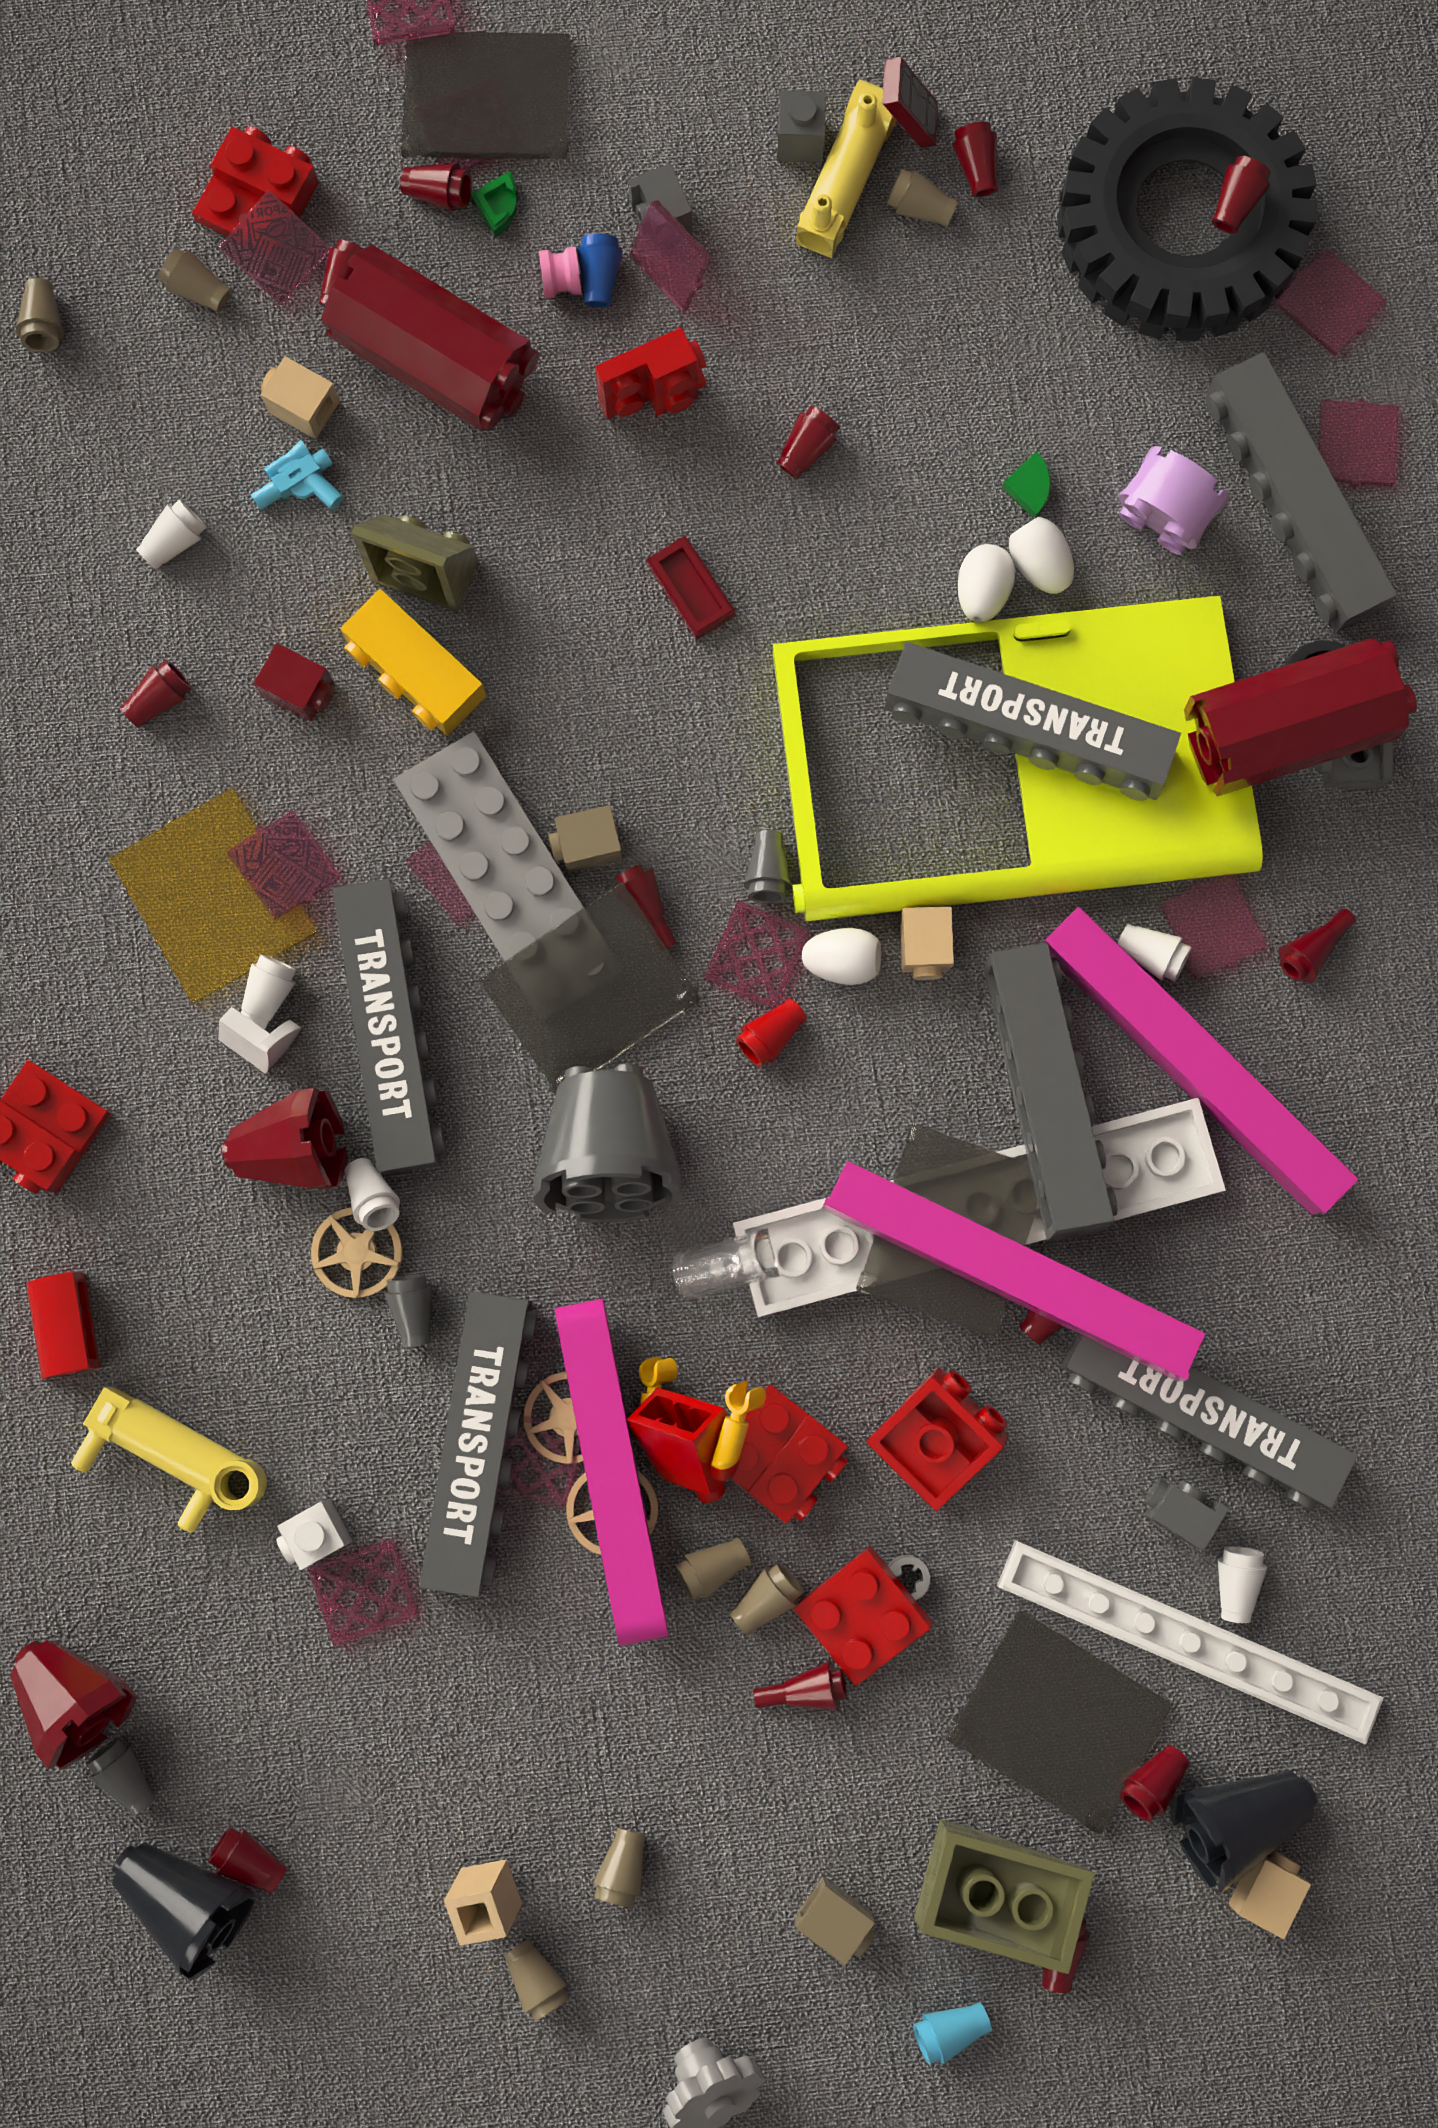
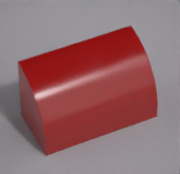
M70 1271L27 1282L26 1287L41 1379L100 1369L85 1273Z

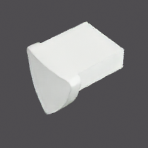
M231 1006L219 1020L218 1040L266 1074L294 1041L301 1027L288 1020L269 1034Z

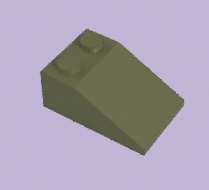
M383 515L354 525L351 535L372 582L447 609L459 611L478 563L474 546L470 545V541L467 538L451 531H445L441 535L427 530V526L423 522L406 515L400 516V519Z
M940 1819L914 1920L923 1934L1069 1974L1095 1873L1087 1868L993 1834Z

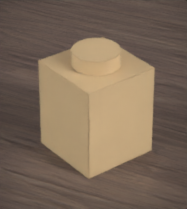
M284 356L277 368L273 367L268 371L261 386L262 393L260 395L268 412L314 439H317L340 402L332 382Z
M951 907L903 908L900 915L902 973H913V977L916 980H935L942 978V972L950 971L954 964Z
M1273 1851L1270 1858L1266 1857L1239 1881L1228 1904L1238 1915L1284 1940L1311 1884L1298 1874L1301 1867L1300 1864L1277 1851Z
M507 1859L461 1868L444 1899L460 1946L507 1937L522 1905Z

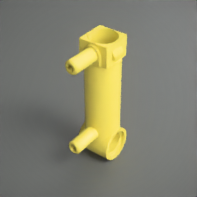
M859 79L847 105L842 126L804 212L800 214L796 236L797 245L832 258L837 245L842 241L844 230L848 225L883 143L890 137L897 121L882 104V87Z
M116 1387L103 1388L83 1423L90 1431L71 1462L75 1469L84 1473L89 1472L105 1442L112 1441L195 1488V1493L178 1521V1526L189 1533L195 1532L212 1500L221 1508L230 1511L241 1510L258 1503L264 1496L267 1488V1476L258 1463L238 1456ZM236 1470L243 1472L249 1480V1490L243 1498L235 1497L228 1488L229 1476Z

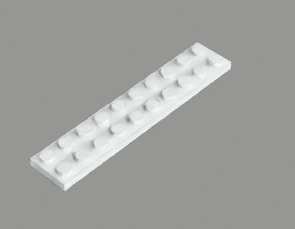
M1199 1098L1092 1126L1095 1141L1100 1140L1105 1150L1106 1167L1102 1169L1106 1187H1112L1117 1200L1118 1211L1117 1215L1113 1216L1114 1221L1226 1191ZM1025 1145L890 1180L1023 1246L1046 1240ZM826 1198L733 1223L758 1318L943 1268L823 1210L822 1207Z

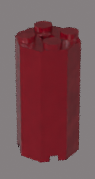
M370 245L353 254L346 264L354 269L347 280L341 276L337 277L331 286L321 317L322 324L329 328L325 330L329 338L482 432L486 429L491 431L504 414L512 417L517 412L524 399V392L520 390L524 379L532 373L540 357V353L531 348L528 339L374 245Z
M1371 638L1190 696L1184 708L1186 721L1195 719L1196 731L1188 733V740L1202 780L1207 785L1217 782L1213 792L1218 797L1399 739L1409 726L1408 715L1417 711V701L1412 688L1408 684L1404 685L1398 671L1399 657L1394 644L1391 641L1379 643L1376 639Z

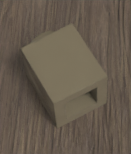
M610 805L554 818L557 832L548 834L555 862L564 860L567 873L623 860Z
M822 1876L794 1917L795 1926L798 1931L844 1965L848 1963L853 1954L858 1958L861 1957L871 1944L876 1933L871 1929L875 1923L872 1912L824 1876Z

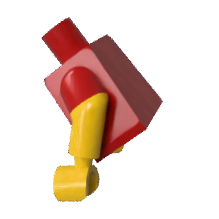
M659 1356L647 1359L642 1362L638 1371L642 1383L647 1386V1392L641 1393L640 1406L626 1420L655 1469L665 1481L694 1490L698 1499L703 1503L714 1502L725 1493L723 1483L733 1477L739 1467L740 1454L749 1423L745 1421L747 1412L760 1408L764 1404L766 1399L765 1390L760 1386L751 1389L746 1395L748 1381L731 1386L725 1394L727 1407L732 1412L731 1416H727L723 1407L661 1388V1384L673 1382L677 1377V1364L673 1358L662 1359Z

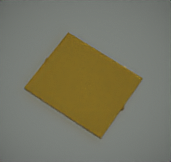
M233 788L180 818L168 821L166 826L108 858L193 1005L248 974L251 964H257L261 954L275 958L317 934L301 903H297L298 898L288 907L296 896L295 893L287 904H284L293 893V890L281 902L291 886L286 882V878L283 880L284 874L279 877L282 873L281 870L277 875L275 874L280 868L278 864L259 887L257 886L275 864V860L257 883L254 884L255 880L274 858L273 855L251 881L246 876L252 877L255 872H248L249 874L247 875L244 874L243 847L245 845L249 846L251 841H253V844L256 842L252 861H257L262 837ZM264 842V847H263V861H262V863H263V862L265 861V859L267 858V856H265V847H266V843H265V842ZM253 844L250 847V849L245 846V850L248 851L246 854V860L248 861L250 859ZM237 850H238V857H239L240 867L237 865V860H236V851H237ZM247 863L248 870L256 871L259 868V863ZM272 875L289 885L278 899L262 890V887ZM274 878V883L280 886V890L276 892L270 888L266 890L277 897L286 885ZM257 891L264 894L265 896H267L268 898H270L271 900L285 908L286 911H283L282 909H273L272 913L270 908H275L277 906L271 907L270 901H264L265 898L262 899ZM280 910L282 914L275 917V913Z

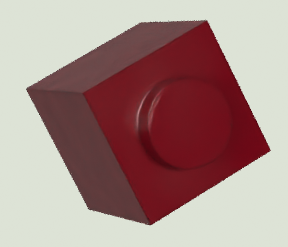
M278 643L274 645L253 683L262 697L310 722L317 711L323 712L326 709L334 693V687L331 686L333 680L325 667Z

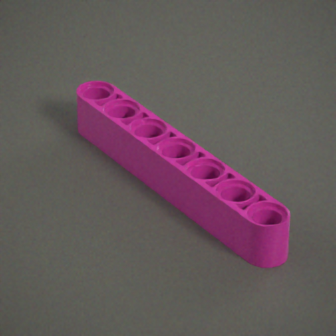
M601 1298L555 1308L556 1322L619 1646L669 1637L604 1300Z

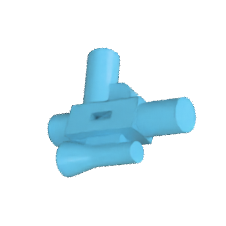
M301 439L287 454L263 468L272 481L251 494V497L261 511L280 498L286 499L292 494L299 499H307L315 494L331 510L337 508L344 498L322 476V471L333 465L325 450L322 448L311 455Z

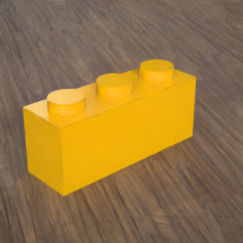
M381 589L340 628L348 643L344 647L348 655L363 668L370 663L381 674L377 679L378 682L397 700L404 695L414 704L415 707L411 712L430 731L437 726L448 736L487 697L483 684Z

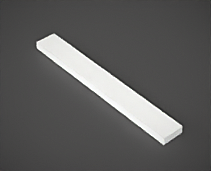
M1016 1540L997 1584L999 1588L1363 1744H1366L1384 1699L1377 1694Z

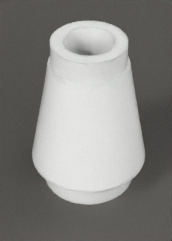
M178 500L172 507L168 504L143 539L142 544L136 550L157 570L162 564L167 563L200 541L202 538L199 534L206 528V525L185 503Z
M1129 923L1126 925L1118 941V945L1137 964L1161 981L1165 977L1174 982L1177 980L1192 947L1182 943V937L1138 926L1135 927Z
M261 954L257 964H251L241 1014L262 1029H266L268 1022L271 1021L296 984L292 980L296 969L279 960Z
M360 1158L349 1163L344 1173L355 1221L369 1231H379L389 1227L399 1217V1197L380 1173L377 1172V1169L369 1159Z
M1240 1546L1224 1547L1223 1557L1218 1558L1222 1619L1235 1623L1251 1622V1616L1267 1571V1566L1263 1564L1264 1553L1261 1551Z

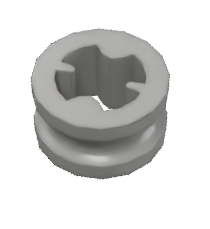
M911 1555L898 1556L888 1564V1567L896 1577L901 1575V1566L905 1564H912L910 1569L915 1572L918 1568L921 1573V1579L914 1581V1590L909 1592L917 1600L928 1591L930 1585L929 1570L919 1558Z

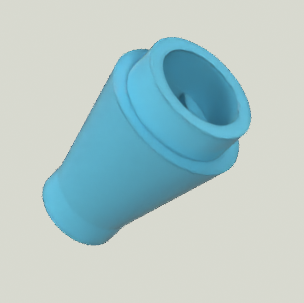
M981 2002L971 2006L923 2014L922 2021L913 2024L918 2046L929 2065L937 2061L942 2065L981 2036L992 2032L989 2017Z

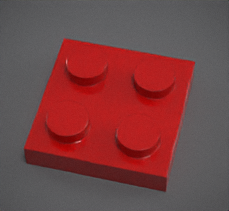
M871 1545L799 1600L798 1605L793 1608L855 1687L930 1630L933 1625V1621Z

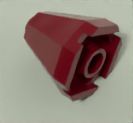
M317 1088L295 1091L231 1128L227 1141L222 1146L223 1160L227 1168L232 1169L236 1177L322 1190L341 1187L348 1156L346 1147L339 1150L336 1148L335 1134L344 1135L345 1133L343 1120L330 1092L326 1090L319 1091Z
M38 1640L33 1641L20 1650L14 1658L16 1664L10 1675L35 1754L48 1769H54L55 1765L59 1769H65L97 1749L108 1738L101 1732L107 1727L109 1722L113 1720L118 1728L128 1719L138 1698L125 1681L56 1641L46 1640L43 1643H40Z

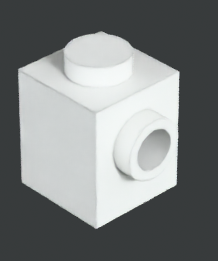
M330 1498L315 1504L277 1526L282 1535L277 1538V1544L282 1555L290 1565L296 1562L300 1570L353 1542Z

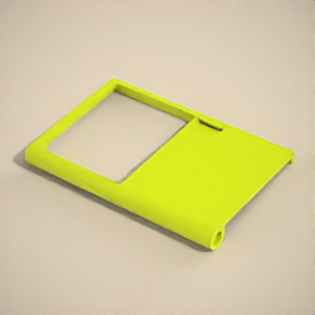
M1220 596L990 620L983 623L971 622L773 644V659L801 875V884L792 885L795 913H804L806 922L902 911L903 908L943 907L1250 873L1261 870L1263 860L1262 842L1252 786L1217 797L1213 792L1217 782L1207 785L1202 780L1189 746L1188 733L1196 731L1195 719L1185 720L1184 708L1190 696L1235 682ZM1068 634L1065 637L1031 640L1022 642L1016 640ZM998 640L1003 674L1181 733L1165 784L1156 801L1149 798L1144 801L1131 799L1123 795L1119 788L1104 783L1100 785L1086 784L1078 780L1074 773L1057 767L1054 770L1042 769L1031 764L1027 757L1015 754L1031 865L1027 867L826 888L822 883L794 662L903 650L906 642L921 647H933Z

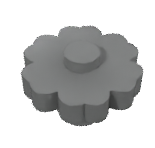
M698 2039L685 2045L674 2057L677 2066L675 2076L679 2083L675 2090L667 2095L668 2105L664 2108L663 2114L670 2128H719L725 2125L731 2116L740 2114L751 2106L752 2102L761 2095L759 2087L765 2080L756 2061L751 2060L750 2056L746 2055L733 2061L732 2057L724 2058L720 2049L713 2047L709 2039Z

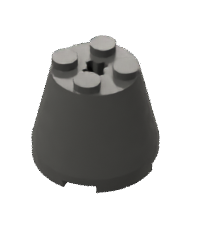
M622 1064L616 1066L614 1070L594 1071L592 1068L585 1066H576L565 1070V1080L557 1087L534 1178V1202L536 1206L547 1214L556 1212V1208L575 1213L576 1221L599 1223L649 1218L648 1210L664 1203L665 1207H676L682 1200V1176L654 1085L648 1078L643 1076V1068L634 1064Z

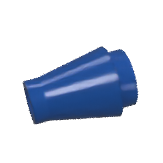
M607 234L584 235L582 237V246L577 248L584 289V305L588 307L608 308L612 306V294L623 251L618 248L619 239L615 236Z

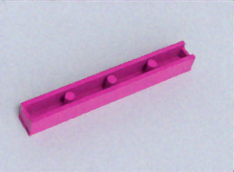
M1079 906L1044 940L1048 944L1051 958H1057L1061 970L1192 1099L1199 1098L1201 1107L1311 1215L1321 1212L1325 1214L1358 1181V1178Z
M849 1161L846 1162L830 1197L826 1198L823 1204V1210L1178 1382L1186 1381L1190 1375L1188 1371L1205 1333Z

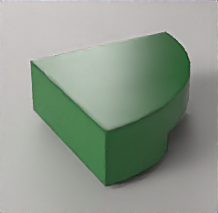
M511 171L471 193L473 203L495 238L508 228L517 210V189Z
M1037 451L1010 475L1002 485V489L1033 519L1037 518L1041 513L1050 490L1049 471L1045 461Z

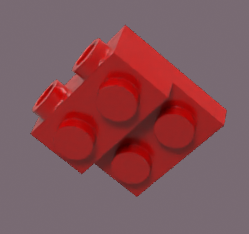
M231 126L210 164L213 176L192 211L195 221L229 238L233 234L237 235L238 228L239 230L242 229L243 245L248 247V227L246 223L248 218L253 248H255L257 242H254L251 223L288 217L292 233L291 215L294 220H299L319 184L314 167L311 165L310 157L293 146H288L284 152L270 145V138L255 127L247 126L243 132ZM273 200H277V201H278V202H276V203H270V204H265V205H260V206H259V204H260V203H263V202H268V201H273ZM275 205H279L280 214H278V211L273 210L271 216L265 215L264 210L266 207L273 209ZM258 208H262L264 217L260 214L259 218H257L258 213L256 210ZM282 208H285L284 211L287 210L288 212H287V213H282L281 210H282ZM267 209L266 213L270 214L271 210ZM287 219L281 220L286 223V230L283 235L289 234ZM271 222L255 224L254 229L261 232L257 228L265 229ZM276 222V223L272 224L269 228H271L272 226L274 227V225H276V224H281V223H280V222ZM285 225L274 228L269 235H280ZM240 231L238 237L233 236L234 240H237L239 243H241ZM255 232L256 240L259 238L260 235L257 232ZM262 235L256 251L259 252L262 242L265 240L261 254H263L269 241L265 256L269 257L275 244L271 259L274 258L279 246L280 248L275 258L276 261L285 244ZM289 236L280 237V238H277V239L283 241V240H287V239L289 238Z
M682 327L595 366L599 405L606 419L608 420L616 415H619V417L630 416L640 410L647 401H649L656 417L666 412L676 414L687 409L694 399L698 398V389L706 386V380L702 369L706 367V361L696 340L688 342Z
M27 1060L0 1099V1165L4 1162L15 1169L17 1173L13 1180L37 1195L42 1188L46 1191L58 1193L111 1115V1112L33 1061Z
M940 1367L925 1379L866 1441L936 1512L1005 1446L1009 1437L1004 1431L1007 1423L1003 1416L990 1405L981 1408L968 1395L972 1389L965 1378L954 1370H950L946 1374Z
M769 1384L765 1389L766 1399L764 1404L760 1408L747 1412L745 1421L749 1423L740 1454L741 1460L736 1473L731 1479L786 1524L793 1516L801 1522L818 1500L812 1494V1491L824 1477L831 1483L849 1459L842 1454L848 1445Z

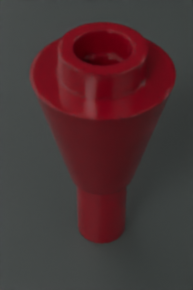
M640 863L616 876L619 886L612 889V891L643 925H647L659 950L663 951L676 944L677 941L663 917L665 913L654 868L644 871Z
M1343 908L1324 926H1320L1279 948V957L1283 972L1295 981L1314 982L1337 944V939L1356 922L1355 916L1349 910Z
M827 1661L784 1681V1684L754 1688L753 1695L757 1709L788 1704V1706L839 1711L840 1700L847 1699V1688L842 1669L834 1670L832 1662Z

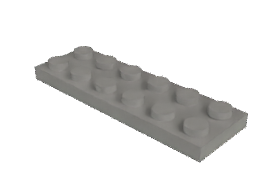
M472 731L393 779L541 1022L623 973L475 731Z

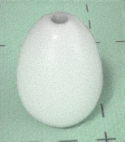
M1037 517L1010 535L1009 551L1017 569L1030 583L1050 594L1061 593L1072 584L1074 578L1073 557L1064 534L1054 523L1048 519Z
M991 544L980 545L971 550L962 562L958 576V597L964 614L971 621L983 623L991 620L1001 611L1011 594L1015 580V567L1010 554L1005 549Z
M834 929L818 934L807 941L803 947L802 961L811 973L824 980L845 985L862 984L875 978L880 971L881 944L872 933L862 929Z

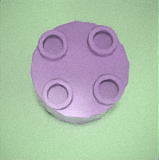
M1154 446L1150 448L1142 460V465L1137 475L1119 494V501L1123 506L1119 516L1127 524L1139 530H1142L1144 525H1147L1160 534L1157 539L1160 545L1176 555H1181L1185 548L1194 549L1198 547L1205 528L1223 510L1229 501V494L1225 488L1217 494L1213 488L1218 481L1195 462L1172 450L1164 458L1160 456L1162 447Z

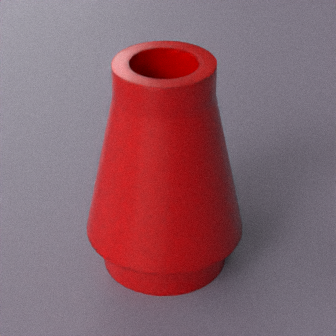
M788 998L778 1007L741 1027L742 1033L736 1038V1043L742 1053L756 1066L762 1067L767 1061L773 1063L800 1025L807 1020V1016L795 1001Z

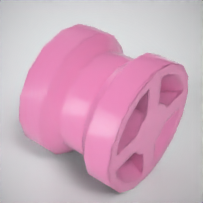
M576 246L567 247L563 253L553 254L549 250L539 251L545 299L555 298L558 292H569L572 296L582 295Z

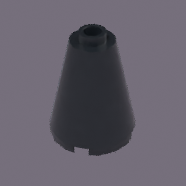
M1285 1771L1183 1791L1173 1796L1170 1802V1813L1173 1826L1182 1822L1187 1838L1179 1841L1194 1871L1208 1887L1211 1888L1219 1884L1218 1892H1224L1234 1886L1314 1817V1805H1316L1317 1799L1311 1784L1306 1778L1298 1777L1291 1771Z
M142 1843L136 1848L132 1845L128 1846L118 1856L112 1867V1871L115 1873L112 1881L114 1888L178 1972L189 1981L198 1979L216 1963L209 1955L214 1953L221 1945L228 1949L246 1923L254 1906V1901L250 1899L254 1896V1893L246 1886L148 1843Z

